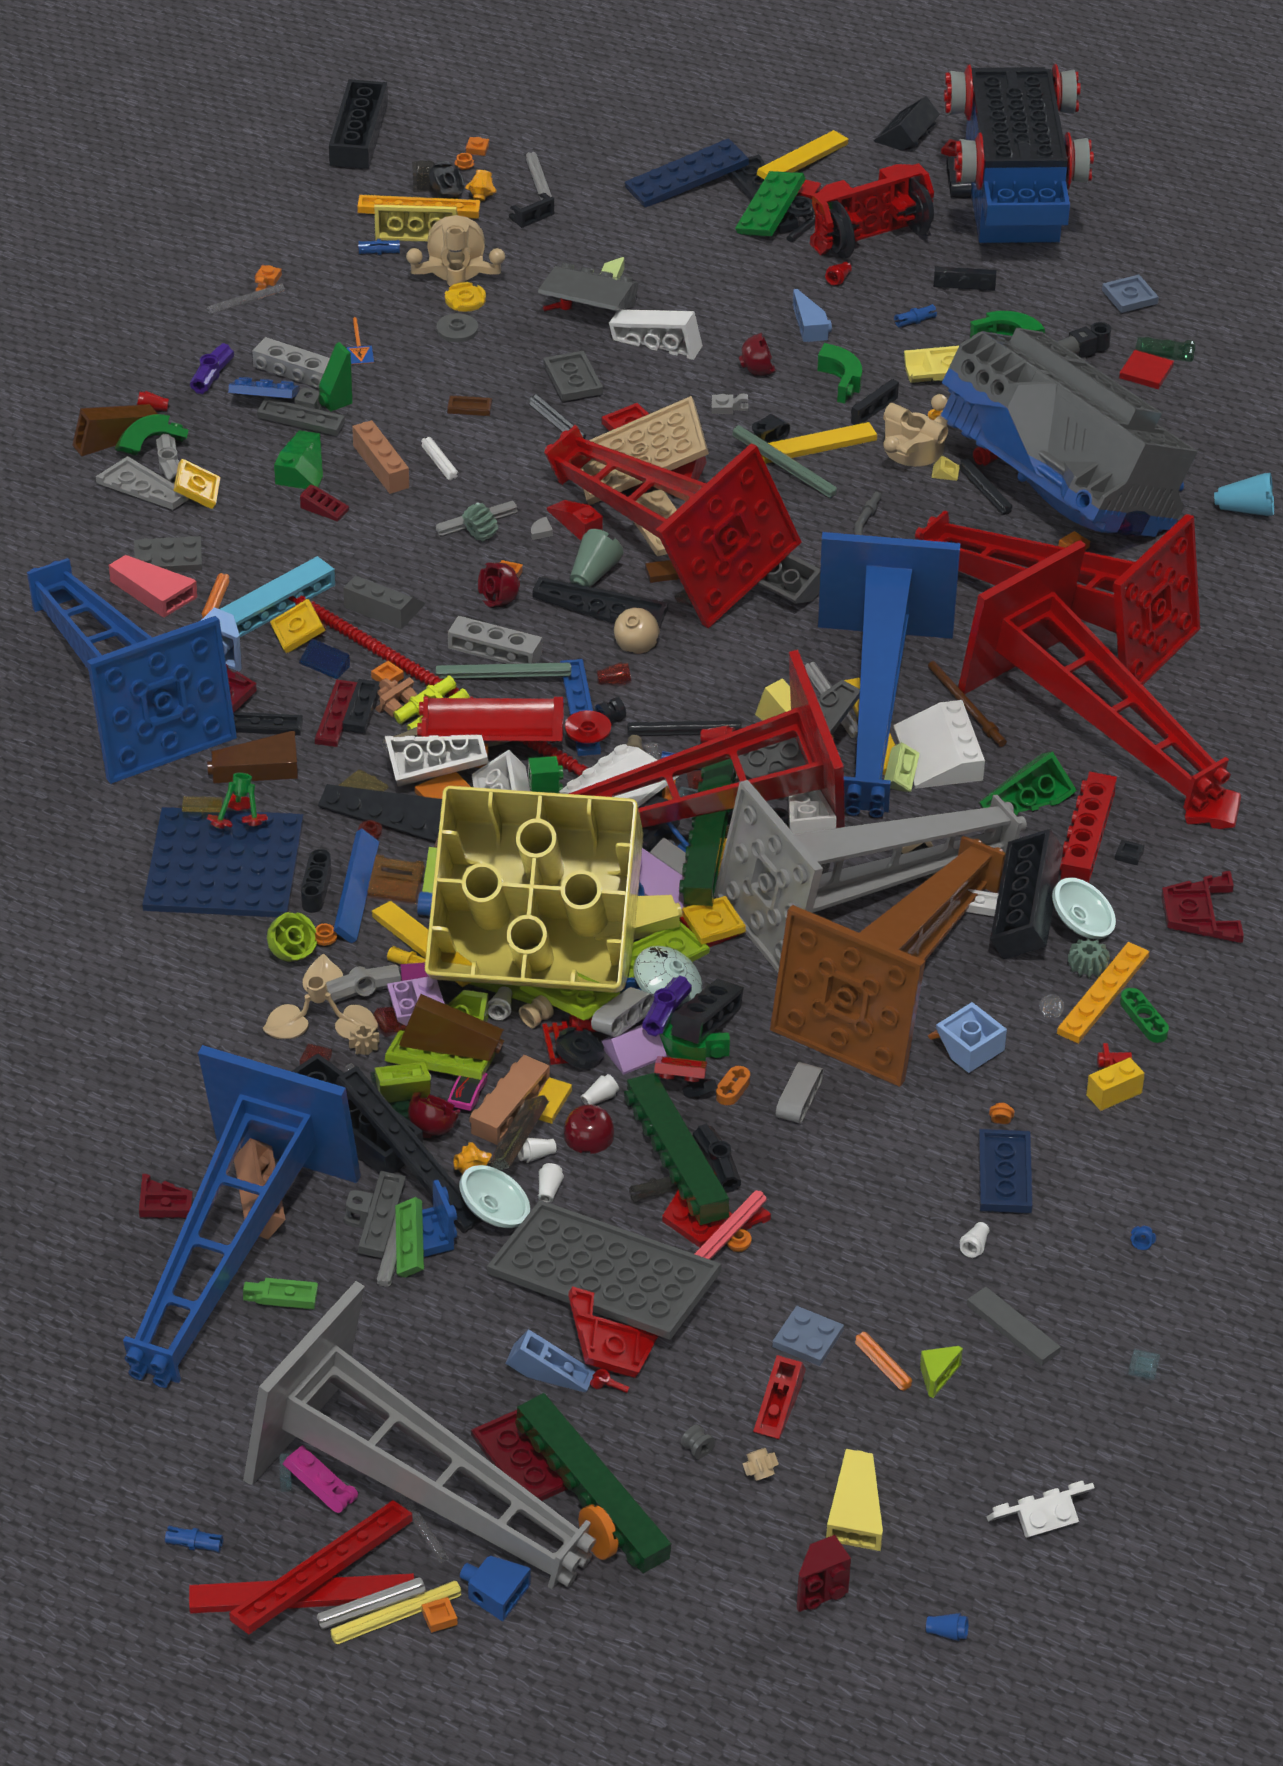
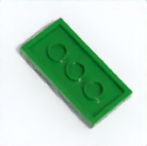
M769 171L735 227L737 233L772 236L806 180L804 173Z

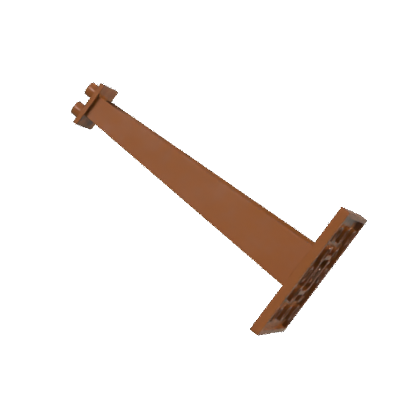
M962 836L959 853L955 859L859 933L792 905L787 911L770 1030L900 1087L906 1078L925 961L967 911L970 903L975 901V897L978 894L968 891L969 889L979 891L986 889L993 893L999 892L1006 853L999 847L993 848L983 844L979 839Z

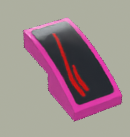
M485 1073L482 1080L459 1076L452 1088L448 1102L454 1104L456 1108L471 1111L479 1100V1092L485 1086L488 1074Z

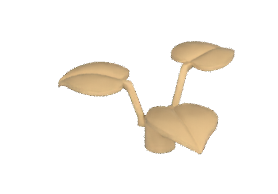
M322 954L312 963L304 975L303 987L308 994L305 995L303 1010L300 1012L297 1006L290 1004L277 1007L269 1015L263 1031L277 1039H292L301 1036L309 1026L308 1020L303 1016L307 1014L310 1001L322 1003L328 1000L335 1014L339 1017L335 1023L336 1032L345 1039H349L350 1031H355V1028L360 1025L372 1026L374 1033L378 1029V1023L372 1012L360 1005H349L345 1008L344 1013L338 1010L331 998V994L328 993L326 982L342 977L343 973L325 954Z

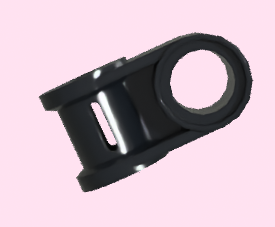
M769 414L760 421L754 422L752 424V431L757 437L767 443L785 439L790 432V424L774 414Z

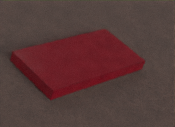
M517 1410L471 1430V1436L489 1461L541 1501L568 1490L561 1476L556 1471L554 1472L550 1469L546 1458L541 1452L535 1451L531 1440L526 1434L520 1433L515 1424Z

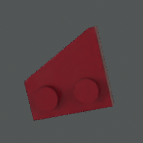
M142 1174L139 1217L187 1218L193 1204V1191L176 1187L167 1181H163L161 1184L151 1180V1175Z

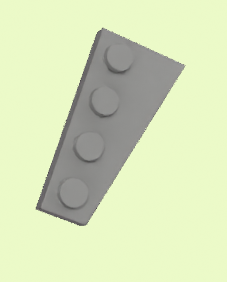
M128 456L96 476L97 484L172 510L189 500L188 497L173 491V483Z

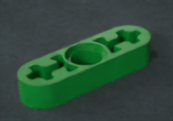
M1136 988L1124 989L1121 993V1007L1148 1040L1154 1043L1164 1042L1168 1038L1169 1026L1140 990ZM1146 1013L1149 1014L1151 1017L1141 1018L1140 1016H1138V1014Z

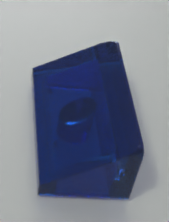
M312 639L304 651L299 664L338 679L350 667V656L348 653Z

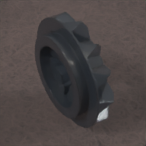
M795 196L786 213L790 214V217L796 216L798 218L813 216L812 199L805 196Z

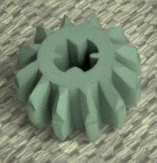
M483 503L472 504L462 515L463 523L471 533V536H474L476 540H488L498 530L494 514Z
M1089 938L1086 941L1078 939L1076 944L1071 945L1068 954V965L1071 967V971L1078 972L1079 977L1087 974L1088 978L1092 974L1099 977L1100 973L1104 972L1108 967L1110 958L1106 944H1099L1098 940L1090 941Z

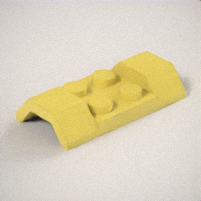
M959 346L904 351L905 370L910 383L931 381L932 379L933 381H943Z

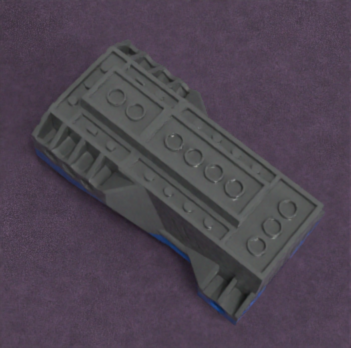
M1016 328L1013 336L981 331L959 345L942 381V384L949 388L948 391L951 393L941 414L943 418L948 420L947 424L956 429L959 428L962 430L961 434L963 436L976 440V445L990 450L1019 472L1017 476L1019 481H1027L1049 505L1079 525L1098 532L1156 537L1158 531L1170 530L1176 524L1184 508L1179 489L1198 451L1157 424L1162 415L1160 411L1043 332Z

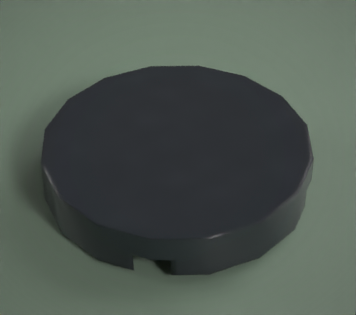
M439 161L430 168V183L439 196L444 199H456L461 196L465 188L464 178L457 168L454 169L451 166L453 165L452 163Z
M577 1027L563 1029L559 1033L555 1044L557 1053L563 1060L573 1066L588 1069L596 1067L602 1061L605 1053L603 1051L604 1045L594 1033L585 1029L578 1031L576 1030Z

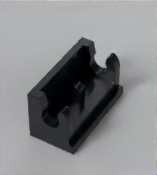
M541 193L539 196L543 199L521 209L513 205L510 209L515 214L510 213L509 218L521 228H524L554 215L555 198L550 197L546 193Z

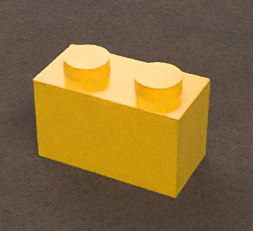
M1127 1058L1090 1074L1086 1095L1102 1111L1141 1094L1145 1073L1131 1058Z

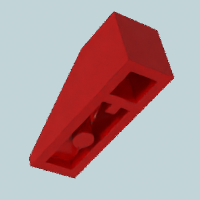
M563 500L547 507V511L580 541L583 535L590 529L603 531V516L590 505Z
M776 1356L755 1424L754 1433L780 1440L804 1378L806 1369L803 1362Z

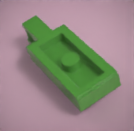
M265 1278V1281L259 1283L245 1282L243 1300L255 1301L262 1305L315 1309L318 1283Z

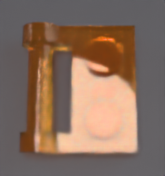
M377 854L367 891L368 895L415 903L421 876L424 871V861L416 860V862L385 858L384 855ZM385 867L411 871L413 875L384 872L382 869Z

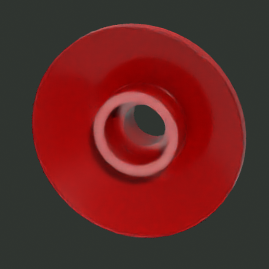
M590 710L579 711L568 717L565 722V731L575 741L595 743L605 739L610 734L611 722L608 717L600 712Z

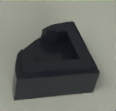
M700 1078L699 1082H692L685 1086L682 1091L685 1097H695L717 1089L718 1086L713 1079Z

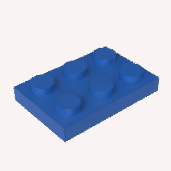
M239 377V379H235L234 382L229 384L228 393L293 398L297 396L300 386L294 385L293 381H281V383L275 384L271 379H260V381L252 382V378Z

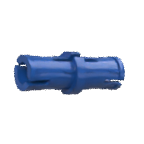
M377 239V241H358L359 254L377 253V255H381V253H400L399 240L381 241V239Z
M933 304L920 309L912 308L909 312L895 315L894 320H902L895 322V324L900 328L912 323L919 324L922 320L935 318L937 312L932 313L930 311H934L936 308Z
M168 1526L167 1530L169 1531H166L165 1543L187 1546L189 1550L198 1548L218 1553L221 1551L220 1546L222 1547L224 1540L223 1535L201 1532L198 1528L190 1530Z

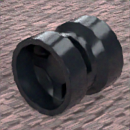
M619 697L610 699L609 703L602 702L595 706V711L604 714L611 723L613 720L619 721L626 718V708Z

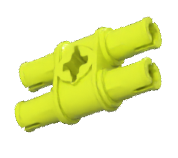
M448 675L434 686L428 685L424 691L415 697L411 696L408 703L394 711V718L399 724H403V722L416 714L419 715V702H423L424 696L443 698L447 693L457 688L456 682ZM462 688L449 698H470V696ZM423 716L408 724L407 730L410 731L417 728V723H422Z

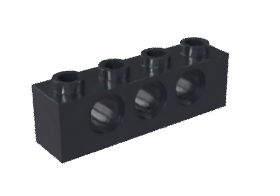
M717 978L673 1013L671 1017V1025H673L671 1035L699 1044L741 1009L744 987Z

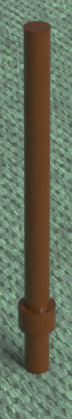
M931 661L928 664V668L957 700L963 701L965 709L981 725L982 731L988 738L991 737L1000 747H1003L1007 741L999 733V728L993 722L988 721L935 661Z

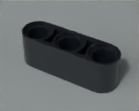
M947 156L946 170L950 197H971V182L964 184L956 182L954 158H957V156Z
M316 849L309 855L301 886L302 908L309 913L319 912L324 905L331 878V854L327 850Z

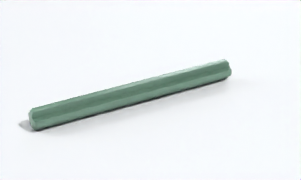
M737 425L733 429V437L747 446L751 443L756 445L761 455L825 496L832 498L837 493L836 486L742 426Z
M571 663L436 666V676H439L440 679H445L448 675L453 679L554 677L570 676L572 673Z

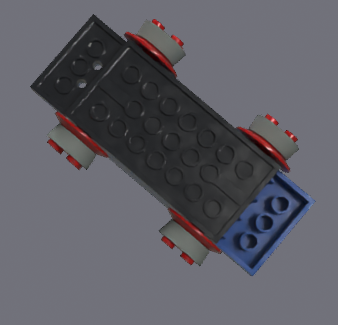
M1053 64L1052 72L1051 69H1045V67L971 68V65H967L964 73L956 71L945 73V85H947L946 90H944L945 112L949 113V115L964 113L967 120L966 139H960L955 142L957 158H954V170H956V182H959V184L971 182V195L979 243L1060 242L1061 225H1068L1070 202L1067 189L1070 188L1072 181L1084 183L1092 181L1090 164L1094 162V153L1091 151V140H1088V138L1072 140L1070 132H1066L1063 138L1059 112L1074 114L1079 111L1077 95H1080L1081 86L1078 83V72H1075V70L1060 72L1057 64Z

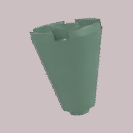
M599 529L588 530L583 535L570 575L571 583L588 587L595 584L621 560L624 552L619 541L616 538L611 540L607 537L609 533Z

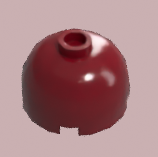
M762 332L748 338L743 343L741 348L742 355L739 356L742 367H747L749 372L755 376H765L776 372L775 366H772V356Z
M486 563V568L480 570L478 577L479 594H483L487 599L482 601L488 607L506 606L515 599L520 587L518 576L515 570L506 563Z
M420 1092L413 1093L409 1104L408 1118L410 1122L423 1131V1137L432 1138V1135H444L453 1129L460 1109L454 1111V1104L429 1094L426 1099L420 1097L422 1094Z
M582 1105L576 1107L567 1116L564 1124V1141L576 1152L590 1151V1154H595L606 1150L613 1142V1120L607 1111L600 1106Z

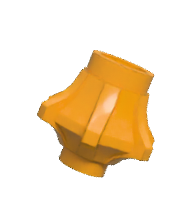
M476 170V175L465 187L474 195L473 199L485 201V198L489 195L496 193V188L492 183V173L486 170Z
M469 1142L468 1146H463L462 1152L456 1154L453 1159L454 1169L459 1170L462 1175L472 1166L484 1165L493 1167L492 1154L478 1149L473 1142Z

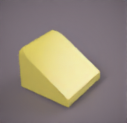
M941 456L933 466L931 478L957 481L959 465Z

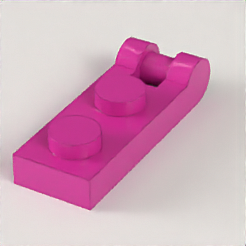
M303 1445L285 1459L283 1465L334 1512L340 1513L347 1507V1503L351 1504L358 1498V1492L353 1486L345 1485Z

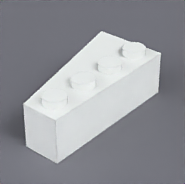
M617 310L609 322L611 334L615 341L636 346L642 344L656 351L663 349L669 351V354L676 356L683 354L693 360L703 346L694 311Z
M482 735L385 736L398 787L489 763Z
M820 790L788 796L789 829L793 834L836 828V816Z

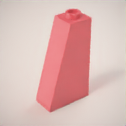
M127 555L109 564L110 582L163 618L197 598L196 581L192 578Z

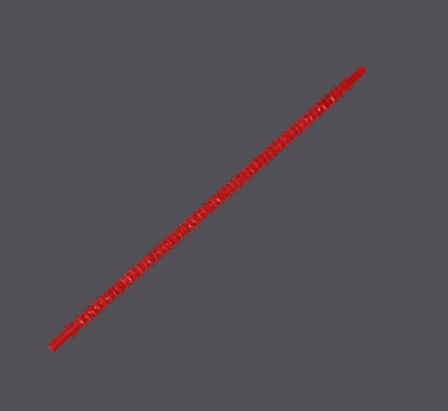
M293 595L287 598L296 605L306 600L302 595L297 599ZM314 601L311 602L322 623H325L327 626L329 625L330 628H334L335 631H339L340 634H343L350 640L353 639L355 643L357 642L358 645H362L363 648H367L368 651L377 654L383 660L396 665L405 671L406 674H410L411 677H415L416 680L425 683L426 686H434L443 680L439 676H435L434 673H430L429 670H425L424 667H420L419 664H415L414 661L406 659L400 653H396L395 650L387 647L386 644H382V642L377 641L372 636H368L367 633H363L362 630H358L357 627L339 618V616H335L334 613H330L329 610H325L324 607H321ZM453 689L452 691L447 693L445 697L448 698L459 691V689ZM519 741L523 742L524 745H528L529 748L533 747L534 751L538 750L539 754L543 753L544 757L557 756L558 765H562L569 772L574 771L580 776L584 770L588 769L587 766L578 764L577 759H573L572 756H568L567 753H563L562 750H558L557 747H553L547 741Z

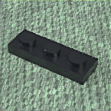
M935 266L933 287L995 291L997 270Z
M891 379L859 403H856L851 409V424L864 423L898 399L899 382Z
M358 679L342 723L343 730L360 733L366 732L379 696L377 693L380 690L379 681Z

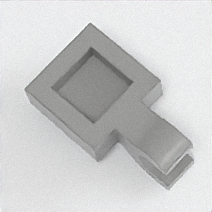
M726 394L712 395V414H733V410L748 411V403H741L748 402V394H739L736 398H733V395Z

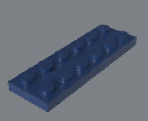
M728 138L625 181V188L645 208L749 165V158Z

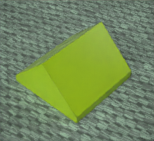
M425 1062L375 1068L378 1091L388 1103L411 1100L413 1093L416 1092L422 1093L421 1098H427L430 1094L431 1078Z

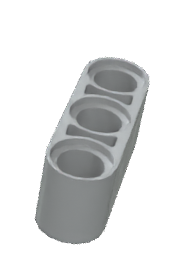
M633 987L626 989L594 1013L591 1021L593 1030L613 1037L621 1035L646 1017L654 1001V995Z
M802 1062L797 1063L778 1101L776 1108L777 1118L799 1124L802 1123L822 1082L823 1068Z

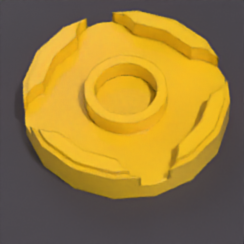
M470 282L453 284L445 292V303L457 311H474L482 307L486 302L485 290L479 285L477 287L473 286V283Z

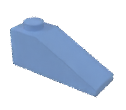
M793 289V308L803 342L828 340V333L832 332L831 320H827L825 311L801 291Z
M529 1329L515 1342L505 1363L528 1378L581 1392L588 1390L590 1381L595 1373L593 1369Z

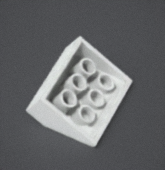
M962 700L940 702L893 725L898 742H902L920 753L913 781L915 789L983 781L985 760Z
M626 744L619 745L608 756L600 758L593 767L584 770L583 774L578 778L569 781L567 786L561 789L559 793H572L657 761V759L638 747L627 746ZM664 780L615 797L634 799L639 807L666 787L667 783Z

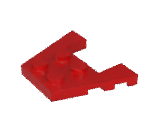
M679 1190L662 1215L663 1223L699 1248L728 1219L725 1218L700 1225L696 1217L691 1216L686 1200L681 1199ZM760 1207L740 1229L748 1230L754 1224L768 1222L771 1220V1213Z
M572 1286L568 1296L585 1364L636 1378L658 1335L593 1316L595 1293Z

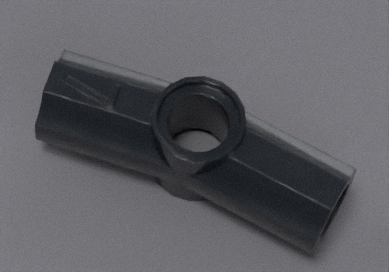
M707 1123L698 1126V1129L692 1134L693 1138L708 1160L725 1192L735 1191L737 1187L741 1186V1179L731 1155L730 1144L722 1141L713 1126H709Z

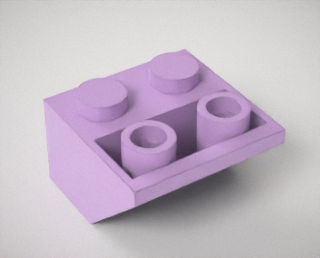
M430 977L387 984L397 1021L405 1026L408 1024L420 994L444 1003L437 980Z

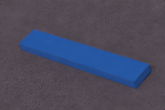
M583 659L560 661V663L569 662L572 667L570 676H562L570 716L579 711H593ZM575 741L578 756L601 754L599 742L581 743Z
M362 828L355 835L333 929L334 932L349 943L355 942L358 937L379 841Z

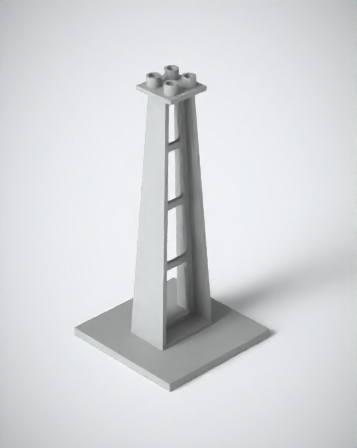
M748 780L739 782L719 871L715 897L726 896L746 925V935L778 972L787 911L792 905L813 913L938 872L958 856L961 840L955 841V838L961 834L984 830L985 834L970 838L979 839L983 844L993 848L999 847L1006 853L1008 842L1019 839L1020 831L1026 829L1027 823L1023 816L1017 817L1014 814V808L1010 802L1004 803L998 795H993L991 805L988 808L793 834ZM947 838L945 844L901 854L902 848L905 846ZM893 849L892 856L889 858L842 869L845 859ZM835 862L832 872L822 874L823 868L821 864Z
M355 1281L259 1386L243 1481L253 1485L294 1438L298 1437L550 1574L549 1588L553 1589L558 1582L569 1587L577 1576V1573L574 1572L577 1566L584 1569L591 1560L592 1554L589 1552L596 1543V1539L588 1534L591 1522L586 1520L579 1529L352 1358L365 1289L364 1285ZM338 1389H341L386 1420L369 1441L319 1412ZM394 1426L450 1464L436 1482L377 1447ZM459 1470L510 1507L500 1519H496L444 1486ZM520 1512L562 1541L563 1545L557 1552L552 1553L507 1524L516 1513Z

